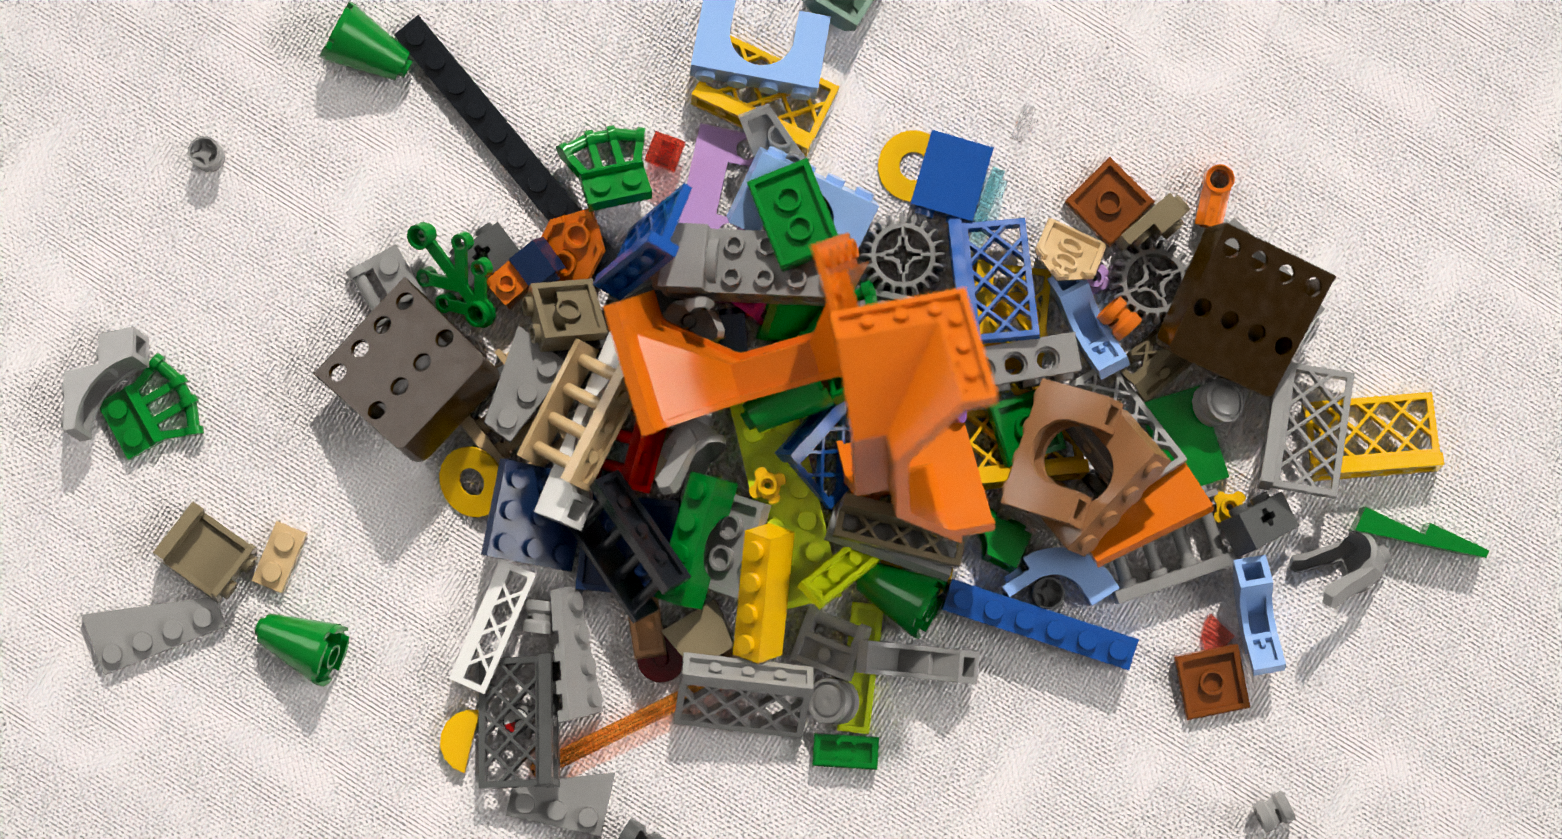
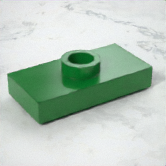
M814 733L812 766L877 770L879 737Z

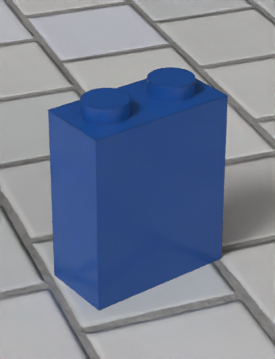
M932 130L909 208L915 209L914 214L920 217L933 219V216L936 215L946 218V224H948V219L961 218V223L972 222L994 147Z

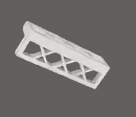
M500 559L451 672L450 680L486 694L537 574L516 566V564ZM512 572L527 577L523 590L510 595L507 584ZM503 593H505L506 597L501 599ZM520 596L516 606H514L512 599ZM508 601L512 610L511 618L509 621L497 625L494 614L498 604ZM492 622L493 627L488 629L490 623ZM507 626L503 636H501L499 628ZM495 630L499 640L498 648L496 651L484 655L481 644L485 634ZM479 652L480 657L475 659L477 653ZM494 656L489 666L486 658ZM481 660L486 670V676L482 685L466 679L472 664Z

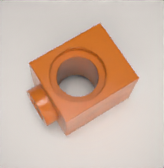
M510 261L506 262L487 279L489 288L508 309H511L526 296L529 289L527 283Z

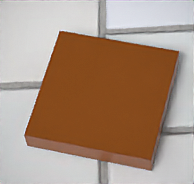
M1111 157L1064 202L1102 242L1106 243L1107 247H1110L1155 203Z
M1237 643L1173 656L1186 720L1251 708L1239 645Z

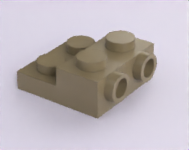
M1169 193L1127 229L1114 244L1122 252L1129 247L1132 251H1135L1134 246L1142 245L1150 236L1154 241L1161 236L1167 240L1184 224L1181 218L1190 210L1188 204L1180 196L1174 197Z
M592 278L530 284L526 297L522 299V311L524 316L531 317L532 324L529 328L530 340L533 344L538 343L540 352L570 350L576 338L581 341L606 339L608 331Z

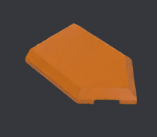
M589 209L551 219L541 236L546 239L566 267L558 274L561 278L559 281L592 278L606 252L595 212H589Z

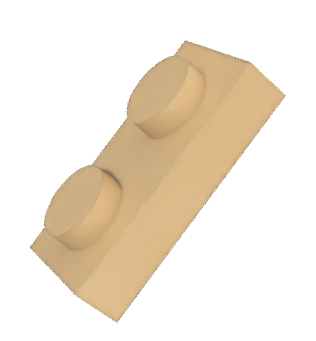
M276 521L251 581L283 593L308 533Z

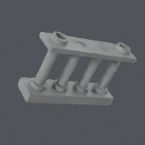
M1206 485L1201 486L1208 498L1218 495L1217 488L1208 490ZM1211 512L1200 518L1212 550L1209 552L1211 558L1199 562L1197 556L1193 557L1184 528L1180 527L1171 532L1181 562H1178L1180 568L1168 572L1167 568L1162 566L1155 543L1152 541L1142 546L1151 571L1148 573L1150 579L1137 583L1136 577L1132 578L1125 555L1113 560L1120 581L1117 584L1120 588L1113 592L1112 595L1115 604H1121L1232 566L1233 560L1241 559V557L1236 558L1233 550L1229 551L1228 546L1224 547L1213 513Z

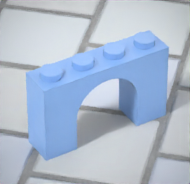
M703 0L691 61L690 76H694L697 80L705 83H712L714 80L727 82L730 87L738 89L746 88V86L759 88V91L765 94L774 95L778 92L791 94L790 96L797 100L816 99L831 16L799 11L794 41L789 53L776 63L757 65L739 56L731 43L730 30L736 0Z
M770 146L768 150L759 147L727 214L729 223L745 230L761 231L763 223L747 182L794 163L786 159L787 153L773 146ZM810 164L821 193L829 203L830 215L837 233H849L855 239L859 249L879 208V205L873 199L874 194L858 186L856 190H852L844 186L845 180L831 173L824 177L816 173V167Z

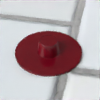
M666 637L667 655L637 660L641 673L647 679L658 683L671 681L682 671L683 657Z

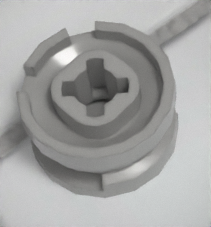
M1219 378L1197 388L1192 399L1193 410L1201 423L1208 427H1218L1235 421L1241 416L1244 409V396L1235 382L1226 378Z
M829 678L818 680L814 684L812 699L810 698L808 709L815 720L825 724L841 725L848 723L855 717L859 708V696L853 684L845 680Z

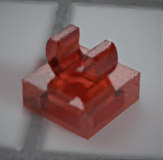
M655 131L644 161L645 163L675 173L686 142Z

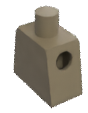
M715 599L703 605V609L695 610L662 630L665 637L682 657L684 652L722 657L733 656L734 641L722 609Z

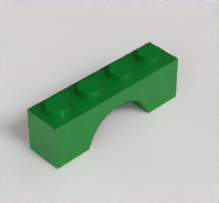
M690 472L670 545L692 577L686 583L663 595L659 590L655 594V598L683 607L703 609L711 577L707 574L704 566L705 545L714 526L721 519L729 516L738 486L737 483L711 475Z
M990 508L992 518L995 521V530L977 534L981 544V559L1011 573L1017 568L1032 533L1026 531V526L1016 520L1009 519L1007 522L997 517V512Z

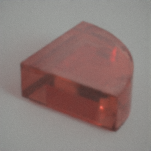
M1209 614L1202 625L1203 632L1201 629L1203 649L1208 650L1214 647L1226 646L1234 637L1212 614Z

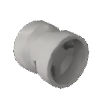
M200 136L190 142L188 157L200 170L214 172L223 166L225 151L214 139L208 136Z
M526 599L525 610L527 611L528 619L523 621L522 631L554 635L551 621V601Z
M1282 790L1272 794L1271 799L1267 801L1260 800L1252 804L1256 818L1265 833L1275 830L1276 826L1282 822L1287 824L1296 819L1294 811Z

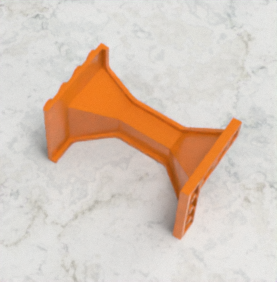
M844 233L811 245L827 299L815 331L749 351H733L669 322L661 313L655 290L603 306L641 435H649L666 427L746 401L810 383L841 377L838 350L830 322V312L859 307L854 289L870 261L857 263L856 258L859 257V250L855 239H850L849 233Z
M966 288L830 312V322L838 350L851 432L850 443L844 444L843 440L836 441L844 483L855 496L889 490L897 518L961 544L963 536L994 531L995 521L990 512L965 422L952 423L968 410L998 404L997 391Z

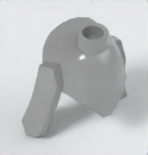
M699 296L695 298L684 297L683 300L674 301L663 313V317L669 322L683 328L689 327L687 330L717 343L725 335V329L720 318L711 310L714 307V301L709 298Z
M703 415L681 422L668 436L661 449L660 454L667 462L656 478L657 485L662 494H674L681 487L687 473L680 495L681 503L690 472L708 475L712 462L718 459L726 449V438L712 427L715 421L709 416Z
M1359 532L1334 544L1292 555L1288 565L1289 569L1293 572L1302 573L1342 561L1346 569V575L1329 583L1323 593L1322 603L1336 609L1354 594L1365 592L1381 578L1385 564L1393 558L1383 543L1377 545L1371 535Z

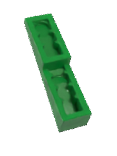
M1367 507L1359 508L1349 530L1351 532H1363L1379 538L1475 558H1487L1490 551L1432 523L1423 524L1419 532Z

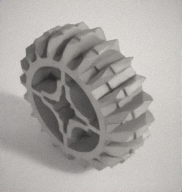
M900 213L899 223H894L892 215L886 217L887 227L879 220L875 222V227L879 233L877 234L872 230L866 232L867 237L873 241L872 243L862 241L861 247L869 250V253L859 255V260L870 261V264L867 265L863 272H873V275L867 281L870 280L873 284L878 279L881 282L877 286L878 290H883L887 286L890 288L889 292L895 293V290H900V294L906 296V290H911L913 297L919 296L918 286H921L926 293L929 292L930 286L926 280L938 283V276L932 272L933 270L943 272L945 266L936 263V260L946 258V253L936 252V249L944 246V241L938 240L933 242L932 240L938 234V230L933 229L929 233L925 231L929 221L924 220L921 226L918 227L915 225L918 218L917 215L913 214L910 223H905V214ZM897 232V245L893 249L876 252L879 243L886 236ZM907 232L918 236L925 243L928 251L912 248L908 243ZM901 241H903V249H905L906 255H911L912 257L911 260L907 259V264L904 265V272H902L900 260L893 256L894 253H899ZM929 261L926 271L920 277L908 281V269L912 264ZM877 262L893 265L897 270L898 281H894L884 275Z
M1147 239L1145 241V250L1142 249L1141 245L1138 247L1134 246L1135 254L1128 249L1123 250L1122 255L1127 261L1116 258L1114 264L1121 271L1111 270L1109 273L1110 277L1118 279V282L1109 284V289H1119L1120 292L1111 299L1114 300L1116 297L1121 296L1127 302V308L1129 307L1133 310L1132 312L1141 314V325L1147 324L1149 316L1152 317L1153 326L1160 325V315L1164 319L1171 303L1167 304L1165 300V284L1177 278L1179 287L1189 263L1185 266L1181 264V261L1187 256L1184 252L1177 258L1173 255L1177 248L1176 245L1172 244L1168 251H1164V240L1158 241L1156 249H1153L1152 240ZM1147 257L1161 259L1168 263L1172 269L1158 271L1154 268L1152 262L1148 261ZM1138 261L1141 275L1140 281L1128 288L1127 275L1129 269L1134 262ZM1149 275H1153V278L1157 277L1158 279L1166 277L1156 286L1155 291L1152 290V287L1149 289L1147 286L1139 289L1149 279ZM1146 294L1152 299L1153 303H1156L1158 308L1145 307L1135 301L1132 296Z

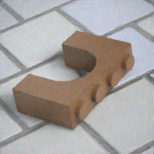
M1042 378L1040 386L1036 389L1033 396L1034 404L1030 416L1023 425V436L1019 448L1015 451L1012 458L1013 466L1009 478L1002 487L1000 503L1026 513L1082 529L1092 498L1081 492L1058 486L1051 482L1045 470L1046 450L1058 433L1070 427H1085L1114 435L1124 404L1109 396Z
M1124 409L1121 411L1114 435L1092 430L1111 453L1113 475L1104 493L1094 501H1091L1082 529L1041 517L1067 550L1084 557L1097 547L1100 539L1118 524L1120 517L1131 505L1140 500L1142 493L1153 481L1163 474L1164 469L1171 462L1138 422ZM1048 476L1053 484L1068 488L1064 482Z

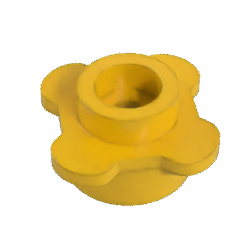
M765 467L756 469L754 485L749 488L751 497H761L767 499L770 504H776L780 500L779 492L781 486L786 483L785 476L782 473L774 474L768 472ZM766 482L771 484L769 489L764 487Z
M1236 491L1234 494L1218 492V495L1213 497L1216 503L1215 521L1220 523L1231 517L1227 505L1231 504L1235 508L1243 504L1246 500L1245 495L1240 491Z

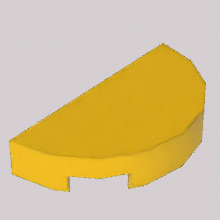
M467 709L456 713L446 722L441 732L440 748L444 759L452 768L462 773L466 772L479 720L478 709Z

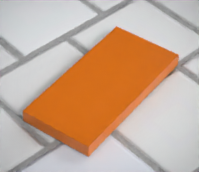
M1184 463L1151 484L1142 493L1140 500L1130 506L1120 517L1118 524L1100 539L1097 547L1089 552L1099 568L1213 512L1214 506L1187 464Z

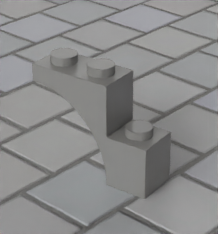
M133 326L98 334V347L96 349L98 364L64 371V384L61 388L64 407L61 423L63 431L80 442L92 439L96 415L111 390L129 375L149 368V338Z
M859 640L856 654V672L977 684L980 652Z

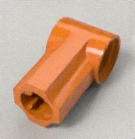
M1218 164L1212 166L1204 173L1194 225L1208 228L1223 223L1230 191L1235 182L1234 173L1228 166ZM1217 171L1225 175L1226 185L1224 188H1216L1211 184L1210 177L1213 172Z

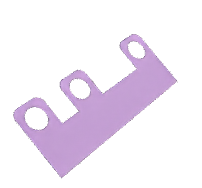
M700 123L687 185L692 187V190L678 223L708 224L713 229H720L722 225L729 223L727 216L717 214L727 163L750 167L754 160V157L749 160L742 159L737 154L736 148L738 143L742 140H747L744 132ZM715 302V303L726 304V303H728V302Z

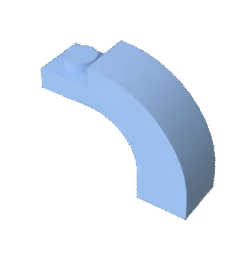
M1053 276L1048 278L1049 286L1069 331L1075 332L1077 346L1091 369H1095L1101 380L1130 366L1128 356L1114 338L1108 326L1103 325L1096 318L1100 311L1089 282L1087 280L1056 281Z
M1063 547L1045 548L1023 556L1021 560L1027 570L1022 572L1021 568L1018 567L1003 577L1006 583L1000 586L1005 595L1011 597L1043 576L1059 575L1067 578L1077 586L1089 606L1095 605L1120 588L1109 571L1104 566L1098 568L1091 556L1087 554L1084 557Z
M1266 554L1233 560V588L1238 624L1245 654H1248L1253 676L1285 671L1286 662L1273 612V579Z

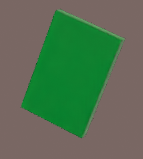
M808 158L747 182L782 272L815 260L811 245L838 235Z
M1200 385L1144 402L1186 456L1187 461L1185 463L1200 486L1229 478L1214 427H1208L1201 423L1193 410V395ZM1143 424L1146 433L1152 438L1153 430L1149 425ZM1161 449L1171 462L1175 460L1168 450Z

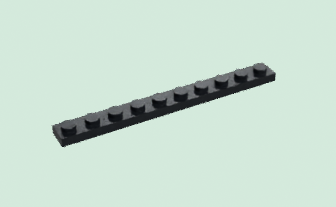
M419 15L394 34L396 39L410 52L411 57L548 221L581 211ZM603 236L602 240L606 252L594 273L595 278L618 255Z

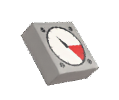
M504 702L502 705V711L507 707V705ZM520 704L515 706L526 718L535 709V707ZM512 710L500 722V725L511 735L523 720ZM527 726L517 738L530 740L532 729ZM498 729L497 734L504 735V734Z

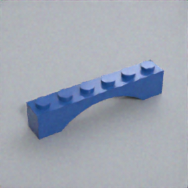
M950 579L941 607L943 611L1125 670H1130L1139 641L1137 638L955 579Z

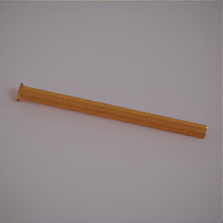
M687 686L693 693L705 688L704 686ZM678 691L561 748L560 769L675 713ZM532 762L530 764V769L533 776L536 778V766Z

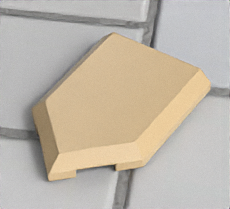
M1048 218L1035 248V253L1056 281L1094 279L1107 245L1055 219Z

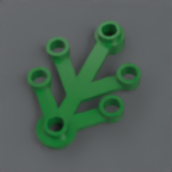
M419 222L411 226L407 231V239L410 245L416 250L426 248L445 274H438L435 268L426 266L417 271V282L425 288L433 286L459 292L465 300H457L452 292L447 291L436 297L435 304L437 309L442 313L450 311L465 315L466 320L473 327L486 328L492 325L496 318V312L493 304L487 299V276L492 274L493 265L486 257H481L472 262L471 272L474 275L473 291L468 282V250L472 249L474 245L471 234L462 231L452 237L454 265L435 240L437 232L432 224Z

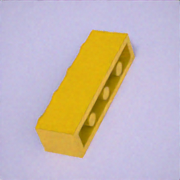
M768 523L745 530L733 655L757 664L782 655L794 531Z

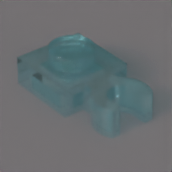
M996 167L992 168L975 213L974 222L987 221L995 197L1002 199L1008 181L1002 179L1005 173L1004 170Z

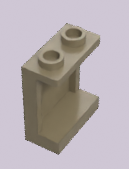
M192 501L153 551L158 561L217 603L223 597L228 599L238 586V583L235 582L242 572L247 574L258 560L255 556L257 554L255 545L252 543L248 544L205 513L204 508Z

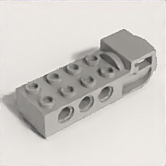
M677 223L670 240L679 246L676 257L651 276L654 290H660L665 296L683 300L684 297L695 298L699 296L709 298L714 302L825 306L827 302L815 260L782 272L766 231L713 229L708 224Z

